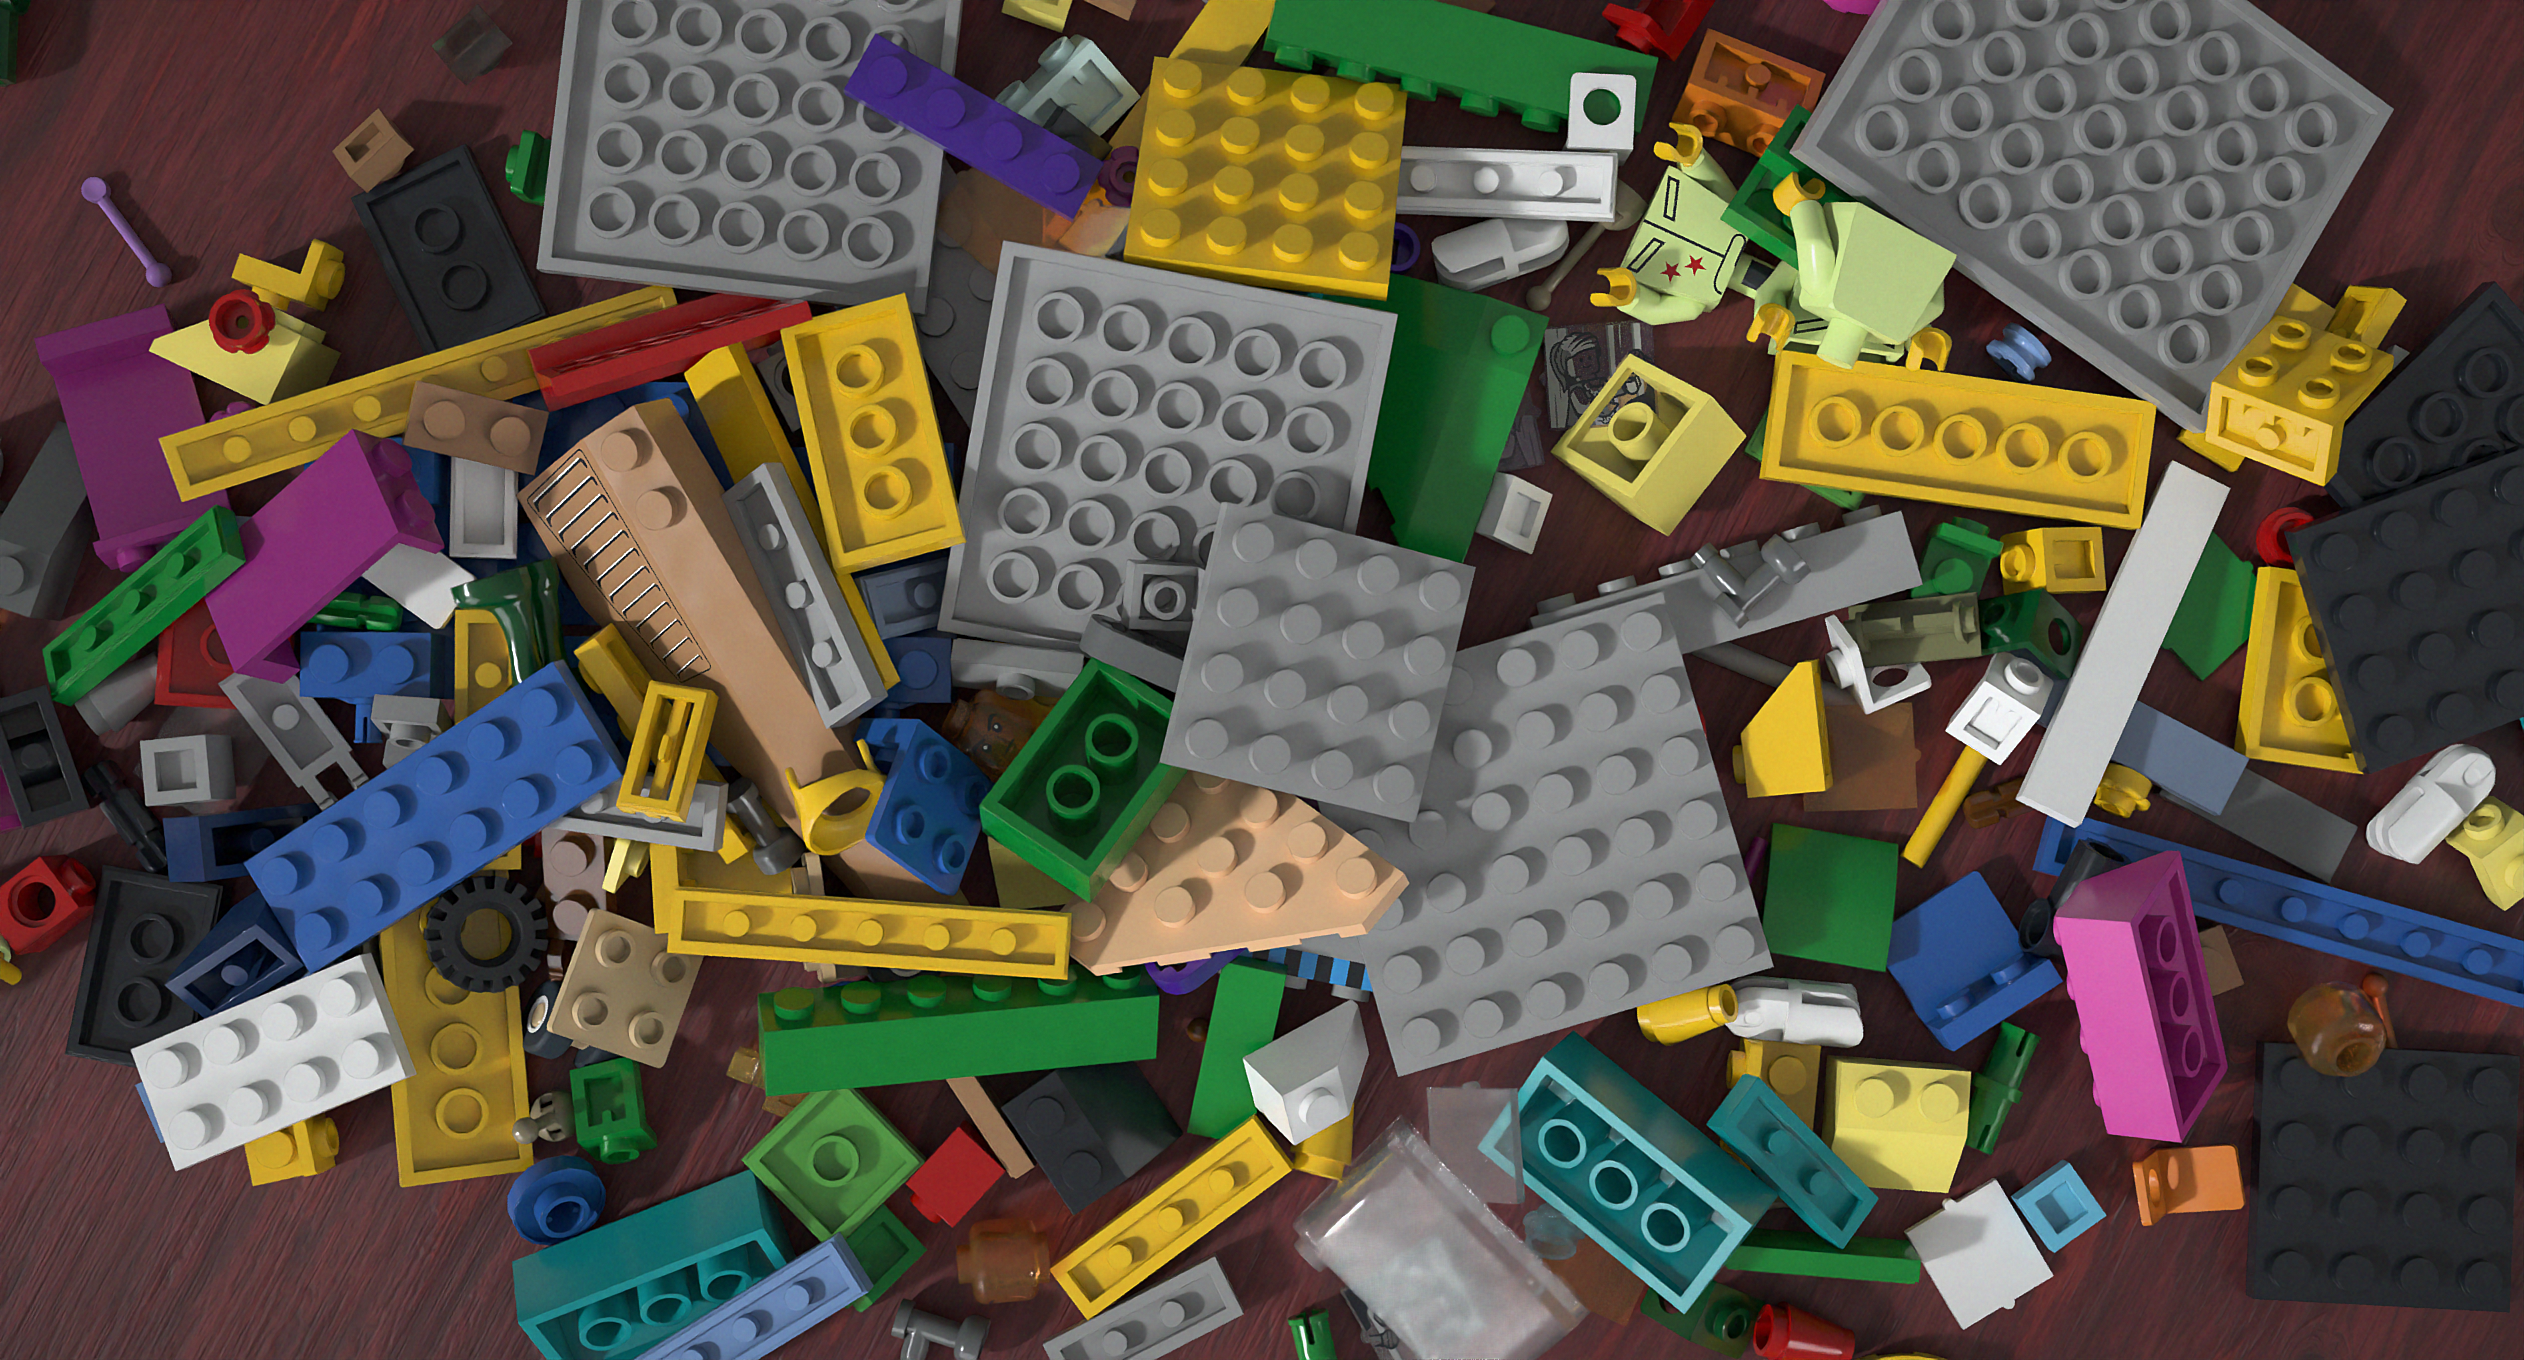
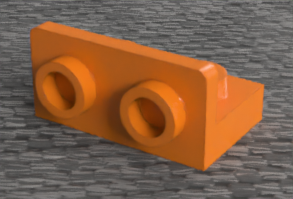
M1707 28L1685 89L1673 113L1672 121L1691 124L1699 129L1702 136L1713 138L1761 158L1796 104H1799L1811 113L1814 112L1826 74Z

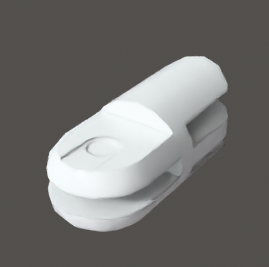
M1495 217L1436 237L1431 244L1439 285L1475 292L1547 267L1562 258L1568 247L1569 234L1566 220Z
M2465 744L2449 745L2437 752L2368 823L2365 837L2369 845L2379 853L2409 863L2419 864L2492 790L2495 785L2496 768L2490 756L2477 747Z
M1764 976L1740 977L1728 984L1732 987L1737 997L1738 1016L1734 1022L1725 1023V1025L1735 1035L1748 1039L1845 1048L1859 1045L1863 1038V1024L1860 1017L1857 992L1852 984Z

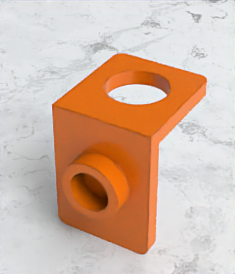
M2234 1144L2149 1149L2133 1162V1173L2143 1226L2154 1225L2167 1213L2241 1209L2246 1203L2238 1149Z

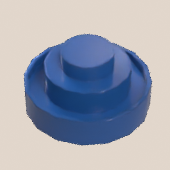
M555 1156L543 1159L530 1166L515 1180L507 1196V1211L522 1238L533 1244L556 1245L585 1233L598 1220L605 1206L606 1190L592 1164L581 1157Z

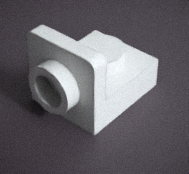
M2008 651L1996 653L1992 657L1985 675L1953 714L1945 731L1998 765H2001L2040 718L2054 683L2052 679L2044 675L2032 662L2023 658H2017Z

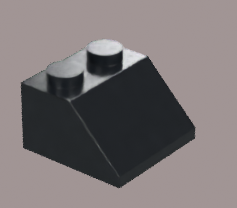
M1135 1061L1051 1069L1009 1097L1001 1106L1073 1216L1127 1180L1183 1135L1182 1130Z

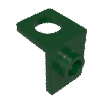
M2044 588L1978 601L1982 656L2027 648L2060 680L2072 677L2083 636V627ZM2052 620L2058 624L2063 636V649L2060 655L2054 652L2049 642L2048 628Z
M1713 1279L1685 1314L1681 1311L1673 1314L1669 1313L1664 1304V1297L1651 1287H1649L1640 1305V1310L1643 1314L1690 1342L1734 1359H1739L1742 1357L1754 1332L1758 1314L1766 1304L1755 1296Z

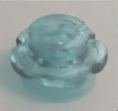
M1549 1203L1540 1205L1538 1210L1528 1212L1523 1218V1224L1526 1226V1247L1535 1255L1546 1259L1565 1260L1573 1257L1576 1253L1578 1239H1584L1586 1233L1567 1219V1216L1562 1211L1555 1209Z

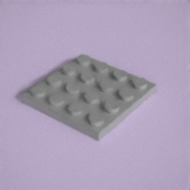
M1222 502L1159 763L1415 823L1476 567L1243 505Z

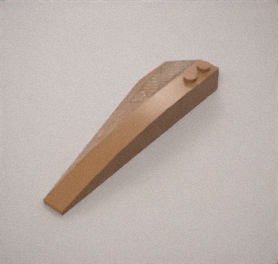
M667 397L633 405L580 440L516 494V497L550 554L554 557L557 566L581 606L602 628L613 623L654 681L712 690L719 697L708 741L743 778L752 779L759 789V795L804 841L801 821L795 808L794 797L789 787L785 770L788 767H792L802 787L840 773L856 769L868 770L858 745L853 742L861 720L857 717L844 727L826 729L722 500L721 495L725 491L670 398ZM691 703L690 711L688 714L689 720L691 719L695 703ZM879 769L882 775L888 776L887 773ZM855 787L841 794L823 810L822 814L838 816L850 813L867 801L870 791L865 788ZM866 839L843 852L834 855H819V858L857 898L970 906L960 887L954 896L941 895L869 844ZM942 971L939 977L953 975L974 977L976 974Z

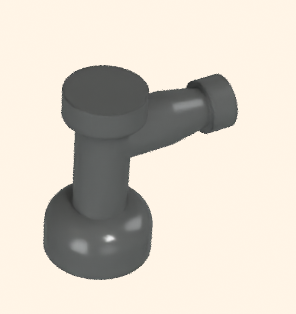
M1774 534L1762 547L1761 555L1764 563L1746 579L1729 562L1718 555L1719 551L1710 542L1705 544L1691 558V561L1699 569L1703 568L1711 581L1722 592L1713 600V603L1738 629H1741L1749 621L1746 614L1782 580L1788 584H1797L1811 572V569L1799 554L1777 534Z
M738 772L735 776V782L728 786L726 812L736 813L757 842L753 850V859L762 873L765 875L780 873L799 860L806 849L805 842L791 827H778L762 806V797L759 795L758 787L751 778H743Z
M903 1298L891 1333L892 1336L904 1339L900 1360H925L930 1341L954 1348L956 1360L980 1359L989 1332L991 1318L973 1314L966 1317L963 1323L915 1309V1301Z

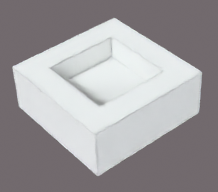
M1496 471L1475 532L1513 550L1532 554L1553 494L1514 475Z

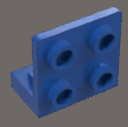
M862 718L853 742L857 744L858 740L864 739L869 747L870 754L875 757L874 763L877 768L888 774L865 833L866 841L941 895L954 896L958 891L982 826L979 805L998 779L920 719Z
M1969 871L1893 920L1886 967L1936 1045L1951 1051L1962 1047L2063 982L2049 959L2034 956L2020 949L2017 930L1981 874L1977 871Z

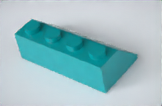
M1574 1030L1541 1058L1481 1146L1490 1156L1683 1314L1690 1309L1779 1195Z
M749 1169L512 1261L518 1324L547 1360H631L797 1257L777 1204L762 1181Z

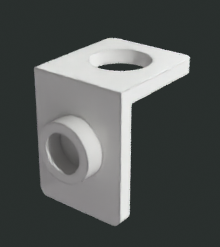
M1596 73L1573 74L1570 81L1568 139L1561 152L1617 153L1619 158L1618 166L1624 165L1633 150L1635 77L1632 75ZM1597 89H1606L1618 97L1621 111L1619 117L1613 123L1597 125L1586 117L1583 102L1590 92Z
M1834 614L1825 618L1833 651L1825 654L1830 674L1840 689L1845 687L1848 689L1866 715L1931 687L1930 675L1920 663L1864 668L1856 642ZM1899 668L1908 672L1907 678L1894 686L1882 687L1872 682L1878 673L1887 669Z

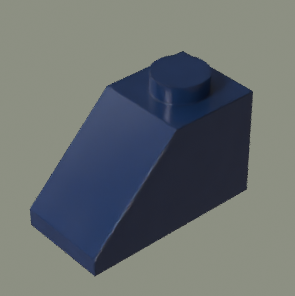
M316 802L163 818L169 882H202L250 875L244 862L320 814L319 806Z
M258 889L234 905L169 976L165 986L206 1019L256 998L305 964Z

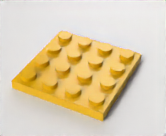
M1154 56L1123 262L1251 286L1386 301L1390 277L1407 93L1398 91L1399 84L1382 82L1365 84L1338 77Z

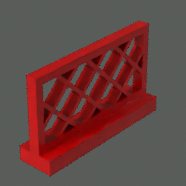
M712 293L526 350L546 411L552 412L687 371L709 352L718 348L741 342L745 351L749 352L772 345L782 339L781 329L811 321L813 317L807 300H775Z

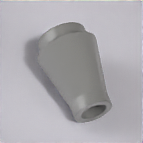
M156 651L141 659L120 665L75 703L83 719L98 736L110 729L118 733L155 699L158 653Z

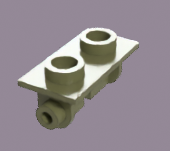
M1977 592L1848 606L1849 620H1844L1843 622L1844 628L1859 648L1864 668L1982 656Z

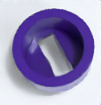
M1395 222L1393 240L1397 241L1390 273L1404 275L1410 271L1419 257L1420 242L1410 227Z

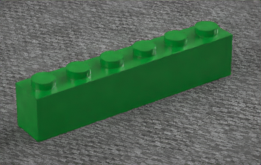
M1274 0L1263 50L1276 53L1275 62L1290 68L1311 70L1313 63L1338 69L1336 75L1338 78L1365 84L1373 83L1375 78L1399 83L1398 91L1406 92L1409 98L1421 101H1435L1438 94L1461 100L1460 109L1466 112L1486 117H1496L1498 110L1523 116L1522 125L1544 132H1558L1560 125L1568 127L1570 81L1573 74L1632 75L1636 79L1633 139L1641 133L1658 62L1657 57L1434 0ZM1597 89L1585 97L1583 109L1586 117L1594 124L1608 125L1619 117L1621 105L1618 97L1613 92L1606 89Z
M1144 963L1123 966L1122 972L1096 976L1082 964L1069 965L1067 980L976 974L974 977L921 975L908 980L875 983L855 981L842 986L808 989L788 987L780 991L758 993L759 1058L766 1097L1156 1059L1159 993L1155 981L1149 975Z

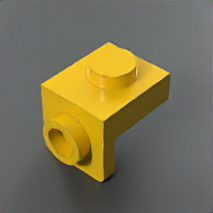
M313 239L301 274L240 253L231 278L252 287L251 291L259 295V300L261 302H268L273 308L287 312L290 301L324 312L328 299H334L342 287L345 277V265L341 262L344 253L326 242Z

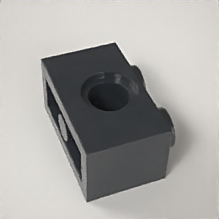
M43 685L0 698V765L23 829L28 830L90 810L47 686Z

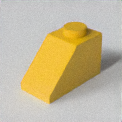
M1819 659L1799 662L1742 731V745L1733 747V768L1736 782L1738 784L1746 783L1748 798L1826 791L1833 786Z

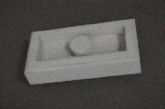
M961 638L953 640L951 654L953 686L996 691L998 695L1011 700H1029L1034 695L1061 698L1084 668V654L1078 651Z

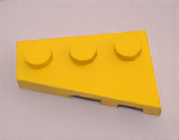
M2258 567L2234 751L2250 759L2363 774L2357 768L2296 570Z

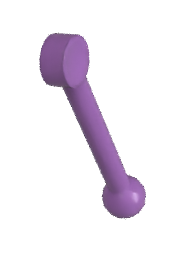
M98 177L86 179L81 187L83 197L92 203L99 204L145 266L147 281L154 287L168 285L172 279L170 268L166 264L158 263L111 201V188L109 184Z

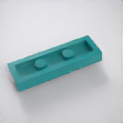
M1744 1073L1706 1124L1830 1246L1844 1249L1879 1200L1854 1172L1757 1076Z

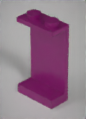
M164 303L34 338L40 362L54 378L100 537V541L93 542L96 555L111 570L120 568L121 572L126 573L137 571L214 505L217 504L233 511L227 488L182 502L158 439L207 423L192 371L149 351L154 339L179 330L176 320Z
M352 428L239 528L246 562L204 596L235 673L284 684L301 669L288 637L393 547L401 543L437 554L445 547L433 521L435 519V512L426 498L422 496L411 472L412 461L408 453L397 442L389 438L382 439Z

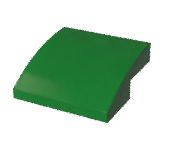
M1796 104L1720 217V220L1799 271L1796 239L1791 218L1783 214L1776 206L1773 199L1775 187L1794 171L1798 174L1801 187L1813 178L1824 182L1826 187L1825 194L1817 201L1822 207L1825 203L1859 201L1789 153L1813 114L1799 104Z
M1771 822L1768 837L1769 844L1766 849L1761 885L1765 887L1759 917L1769 952L1886 972L1895 905L1898 844Z

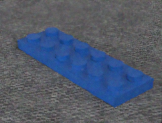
M553 661L244 862V865L310 974H314L329 967L623 779L627 763L565 661Z

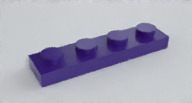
M877 33L873 36L844 88V93L848 97L1072 223L1104 168V162Z

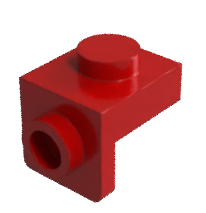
M1641 0L1635 10L1608 3L1602 12V16L1617 31L1614 40L1622 49L1645 55L1652 54L1675 62L1716 0Z

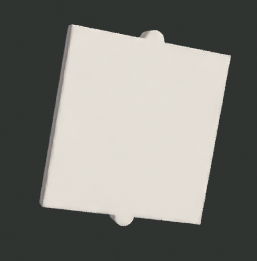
M1995 1178L1990 1179L1955 1201L1951 1198L1944 1199L1942 1209L1904 1231L1963 1330L2001 1307L2012 1309L2015 1306L2014 1299L2054 1276Z

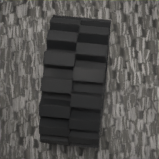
M498 876L466 878L438 896L439 900L434 907L431 906L427 914L429 918L427 928H424V940H426L428 948L426 953L430 962H433L437 968V972L455 986L477 993L502 992L508 987L518 986L526 980L525 977L531 971L535 972L541 961H539L542 951H546L548 940H545V929H549L547 917H543L540 910L542 906L537 898L532 897L527 892V888L521 884ZM484 908L494 909L502 913L511 927V940L508 947L502 954L489 960H480L471 956L464 949L460 936L461 928L466 918L473 912Z

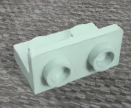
M1075 34L1070 39L1063 36L1053 42L1038 59L1041 67L1026 82L1022 83L1018 80L1010 84L996 97L995 101L1043 127L1059 105L1069 111L1098 136H1101L1141 97L1092 40Z

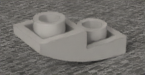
M1127 559L1121 624L1128 629L1191 632L1206 565Z
M375 694L370 719L387 739L383 758V765L387 769L453 727L450 716L440 699Z

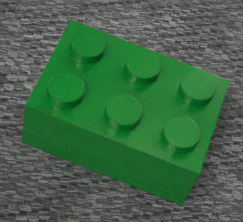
M1092 657L980 803L982 832L1091 903L1189 770L1159 763L1174 702L1129 673Z

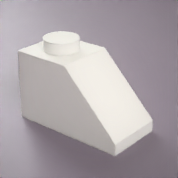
M1349 1000L1243 1057L1255 1107L1293 1145L1302 1142L1350 1114L1369 1056L1359 1007L1353 1000Z

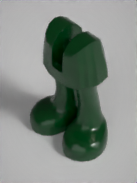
M554 557L516 566L494 573L491 576L450 588L454 603L459 608L489 611L499 622L508 645L512 684L505 692L551 662L564 660L591 704L589 685L583 679L579 667L571 668L567 656L558 603L560 577Z

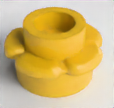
M2108 763L2095 792L2094 803L2100 809L2112 815L2130 818L2135 809L2138 811L2149 809L2150 802L2146 797L2152 787V783L2144 775L2133 769L2115 763Z

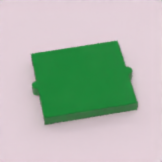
M2213 530L2159 648L2162 650L2169 649L2198 681H2203L2249 638L2257 577L2252 573L2253 564L2249 561L2242 562Z

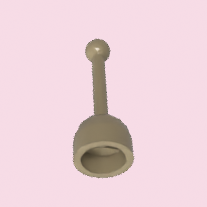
M1617 178L1614 222L1595 221L1541 286H1534L1529 289L1526 294L1527 305L1535 311L1546 309L1551 302L1553 290L1604 230L1621 231L1629 228L1649 208L1648 204L1632 188Z
M553 1089L540 1095L531 1106L530 1118L523 1117L514 1123L512 1127L514 1139L521 1144H529L539 1136L547 1141L558 1142L576 1134L572 1092L566 1089ZM552 1101L551 1105L545 1106L544 1103ZM561 1129L560 1132H553L554 1130Z

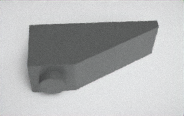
M57 422L0 518V608L30 618L61 621L95 523L67 423Z

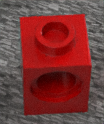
M66 854L39 856L0 887V933L17 955L46 950L94 912L97 895L92 890L96 887L92 874L81 862L75 858H68ZM45 884L52 889L56 899L55 908L49 916L42 912L38 904L39 892Z
M964 1119L905 1184L914 1191L909 1199L921 1214L935 1224H938L943 1219L953 1228L1004 1174L1006 1169L986 1139Z

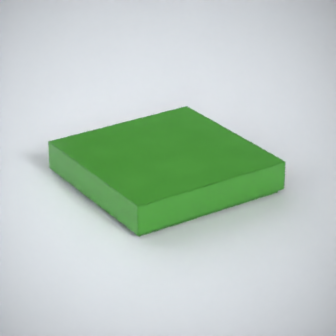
M858 1088L810 1092L741 1160L823 1242L839 1231L843 1238L846 1239L925 1163L926 1157Z

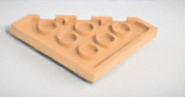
M1188 770L1092 902L1089 903L1077 894H1074L1060 912L1072 913L1069 955L1096 976L1122 972L1123 966L1155 961L1160 966L1212 958L1211 953L1245 947L1250 952L1299 945L1302 944L1303 938L1339 933L1341 938L1368 934L1410 883L1402 871L1297 796Z

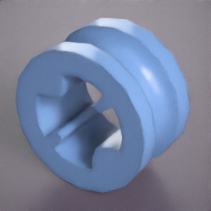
M2010 322L2003 329V340L1991 341L1986 346V349L1991 359L2008 376L2019 383L2030 384L2035 379L2033 370L2036 367L2045 368L2051 362V356L2044 345L2033 334L2020 325Z

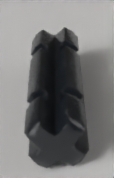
M102 760L94 764L81 775V783L93 799L96 797L101 798L103 802L99 806L126 844L129 847L133 845L137 847L138 851L135 856L147 872L154 874L168 869L165 836L159 832L163 827L149 807L146 806L133 786L128 788L124 785L127 777L116 762Z

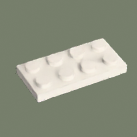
M371 953L358 955L131 1049L175 1171L196 1165L417 1074Z

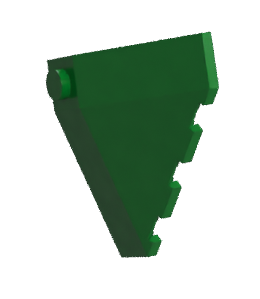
M1390 273L1386 301L1324 294L1322 299L1398 314L1366 483L1370 492L1377 489L1380 490L1396 522L1389 526V530L1398 547L1463 564L1550 318L1488 296Z

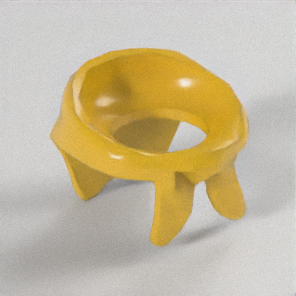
M864 739L858 740L857 745L868 770L856 769L840 773L806 787L801 786L792 767H788L785 770L789 787L794 797L795 808L801 821V831L805 845L815 854L834 855L855 846L865 839V833L887 776L882 775L875 765ZM855 787L865 788L870 791L867 801L850 813L838 816L822 814L823 810L841 794Z

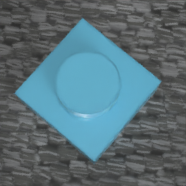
M2063 1159L2011 1196L2046 1247L2054 1253L2107 1216L2071 1164Z

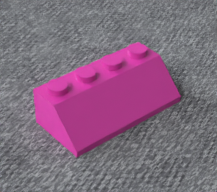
M2165 851L2081 881L2064 905L2057 910L2054 917L2053 932L2057 944L2062 946L2068 970L2067 991L2070 998L2075 1000L2081 1024L2080 1044L2083 1052L2089 1056L2094 1077L2093 1097L2096 1105L2101 1107L2107 1134L2181 1143L2226 1073L2228 1064L2180 851Z

